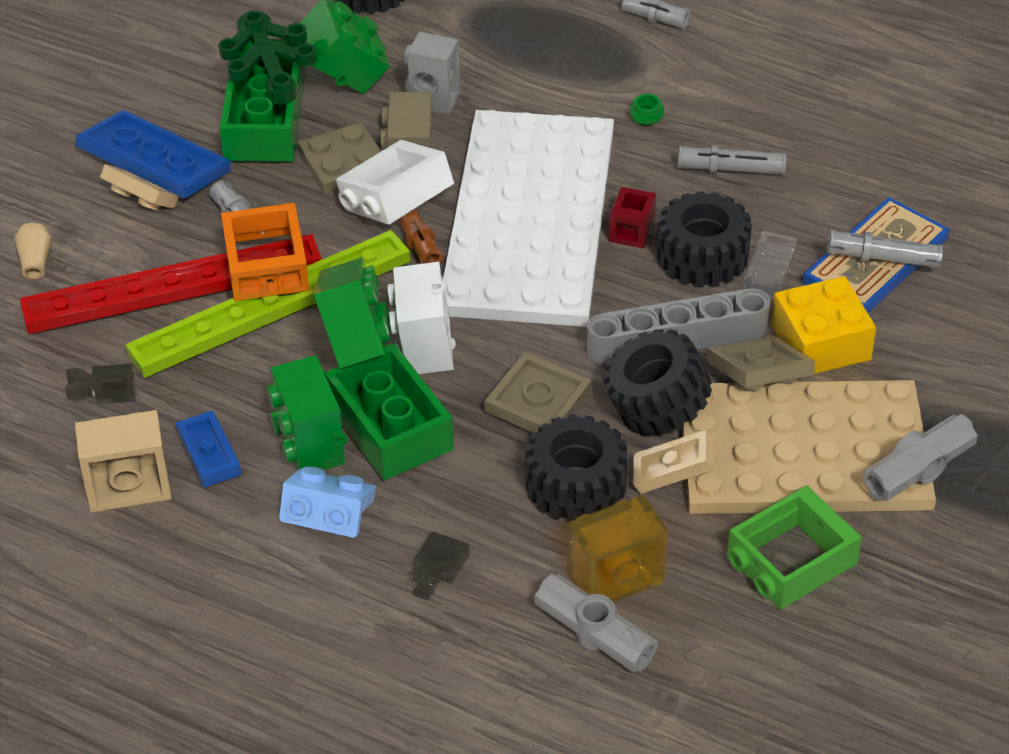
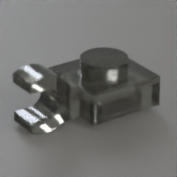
M132 364L92 366V374L81 368L66 370L69 385H66L65 389L69 400L96 397L97 404L136 402V385Z
M432 531L414 558L415 573L412 581L418 584L413 590V595L429 600L440 580L452 584L470 555V544Z

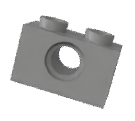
M418 32L412 45H407L404 54V64L408 65V75L405 84L406 92H432V111L450 114L460 95L458 39Z

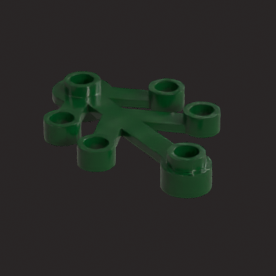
M257 10L246 12L237 20L238 32L233 38L222 39L218 43L220 58L229 61L227 64L228 77L236 82L246 80L249 77V71L262 59L270 77L267 84L270 101L276 104H288L294 101L297 96L296 82L290 74L283 72L277 56L296 61L301 66H311L317 61L315 46L305 43L307 41L306 26L301 23H293L285 27L271 23V18L263 12ZM268 35L287 40L290 45L297 47L270 40ZM248 41L255 43L241 59H237L240 56V49Z

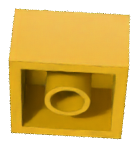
M846 276L774 293L771 326L780 340L815 360L814 374L872 360L876 326Z

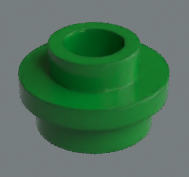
M640 94L635 97L630 105L629 114L634 121L642 125H651L663 118L664 106L656 95Z

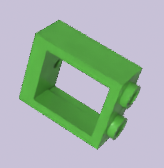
M806 485L730 529L727 557L737 571H742L755 584L757 591L762 597L769 598L782 610L858 564L862 537ZM798 525L825 553L784 577L757 549Z

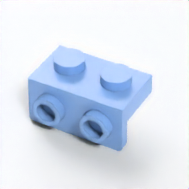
M304 467L297 470L283 483L279 519L285 523L355 538L360 531L362 512L374 501L376 485L364 483V480L357 476L344 475L335 477L326 475L325 471L320 468Z

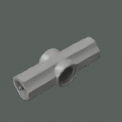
M953 414L923 434L918 431L909 432L897 443L893 453L864 470L862 480L868 488V493L877 501H888L918 481L923 484L933 482L944 471L950 460L976 444L978 434L975 432L972 422L963 414L959 416Z
M551 573L542 581L538 592L535 594V605L576 632L577 641L582 647L593 651L602 650L633 673L636 671L641 672L649 665L654 653L657 651L658 641L617 614L614 603L608 597L601 594L589 595L560 574L554 575Z

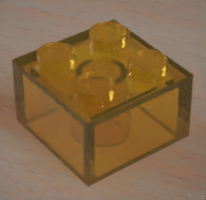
M644 494L630 500L619 501L614 506L592 514L582 515L576 520L568 522L567 577L570 582L589 595L601 594L608 597L614 603L664 583L668 529Z

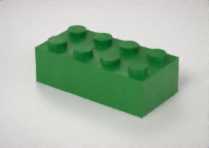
M270 39L292 47H297L294 45H290L287 42V40L284 39ZM248 41L240 49V56L237 59H241L255 43ZM277 56L283 72L290 74L296 82L297 96L294 101L288 104H276L270 101L267 87L270 77L262 59L249 71V77L246 80L236 82L228 77L219 128L223 157L230 161L242 162L294 161L306 66H301L296 61Z

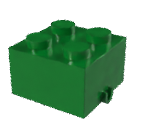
M320 0L300 22L306 26L307 41L305 43L312 44L316 48L317 61L312 67L333 77L336 85L343 86L346 84L365 94L390 67L385 53L386 48L380 40L377 32L378 27L375 22L367 16L360 17L356 15L344 3Z
M317 355L270 367L272 384L266 385L270 405L272 408H275V411L270 412V420L275 435H283L284 440H281V446L286 462H294L296 470L304 467H316L326 470L344 465V445L348 442V438L342 432L341 411Z

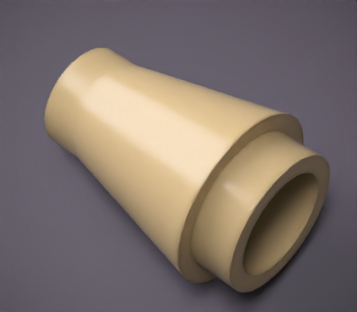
M27 223L19 228L14 238L22 266V275L31 280L40 279L45 274V264L52 237L45 226L38 223Z

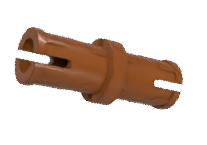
M413 209L397 219L398 224L406 234V244L410 250L416 252L421 264L439 262L441 265L444 259L443 253L435 243L433 230L430 226L424 224L418 210Z

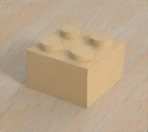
M157 410L75 423L78 457L90 513L172 499Z

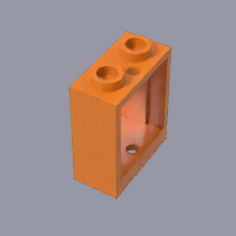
M295 203L221 213L234 301L309 291L307 263ZM290 235L294 255L238 262L235 242Z

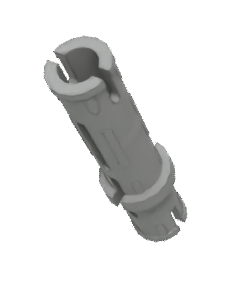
M679 145L678 169L709 170L711 174H717V170L784 176L786 153L719 149V145H711V148L683 147Z
M830 230L829 233L830 237L827 244V253L860 257V261L866 262L869 259L936 269H939L941 266L943 245L872 236V232L853 234Z

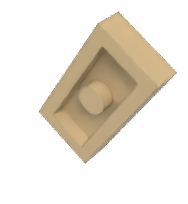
M104 164L100 178L112 183L110 188L112 191L127 197H131L133 193L140 197L138 200L139 204L158 211L160 206L175 208L179 198L178 195L122 168Z
M705 429L635 453L633 485L643 494L714 470L713 438Z

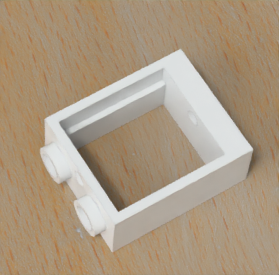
M399 140L336 179L340 191L339 200L346 211L385 224H391L454 184L445 152L404 140Z

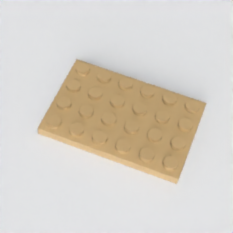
M915 380L774 382L765 384L764 388L758 390L745 389L739 383H712L710 385L712 389L711 397L706 398L708 404L705 409L698 410V417L693 421L688 420L685 422V427L682 428L683 437L706 429L713 438L714 470L686 479L689 514L760 513L806 485L835 512L934 510L936 497L933 482L923 484L918 481L888 501H877L868 493V488L862 480L864 470L893 453L897 443L911 431L924 433Z

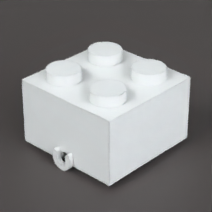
M432 262L393 268L394 284H388V296L390 306L396 307V311L389 312L392 335H400V338H395V345L418 374L454 370L452 349L455 348L456 343L451 338L449 311L440 263Z

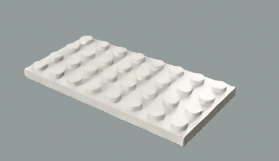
M475 110L443 276L449 317L587 327L591 311L614 132V119Z

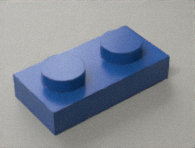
M213 410L175 422L177 434L203 488L242 475L240 463Z

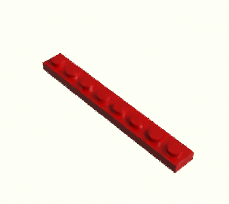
M313 234L301 236L307 266L322 260ZM291 239L236 250L238 262L294 255ZM222 253L19 299L27 333L32 334L232 289L227 253Z

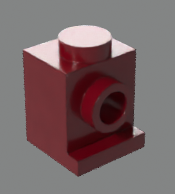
M621 186L610 213L609 242L645 248L646 238L655 217L656 193Z

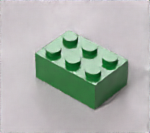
M364 257L320 270L314 291V297L340 369L384 355L386 341L391 340L389 334L391 331L390 311L386 301L380 303L378 301L379 280L374 266L367 267Z
M395 343L386 346L384 355L341 369L338 366L324 372L340 408L343 427L383 481L454 450L453 417Z

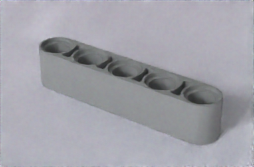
M751 288L594 315L587 323V356L596 364L606 365L607 361L614 358L612 354L615 350L625 346L624 342L630 338L632 340L638 338V334L647 332V334L653 333L655 329H663L665 333L672 329L676 330L679 335L684 333L691 342L693 341L696 349L757 339L765 335L768 329L770 297L762 290Z

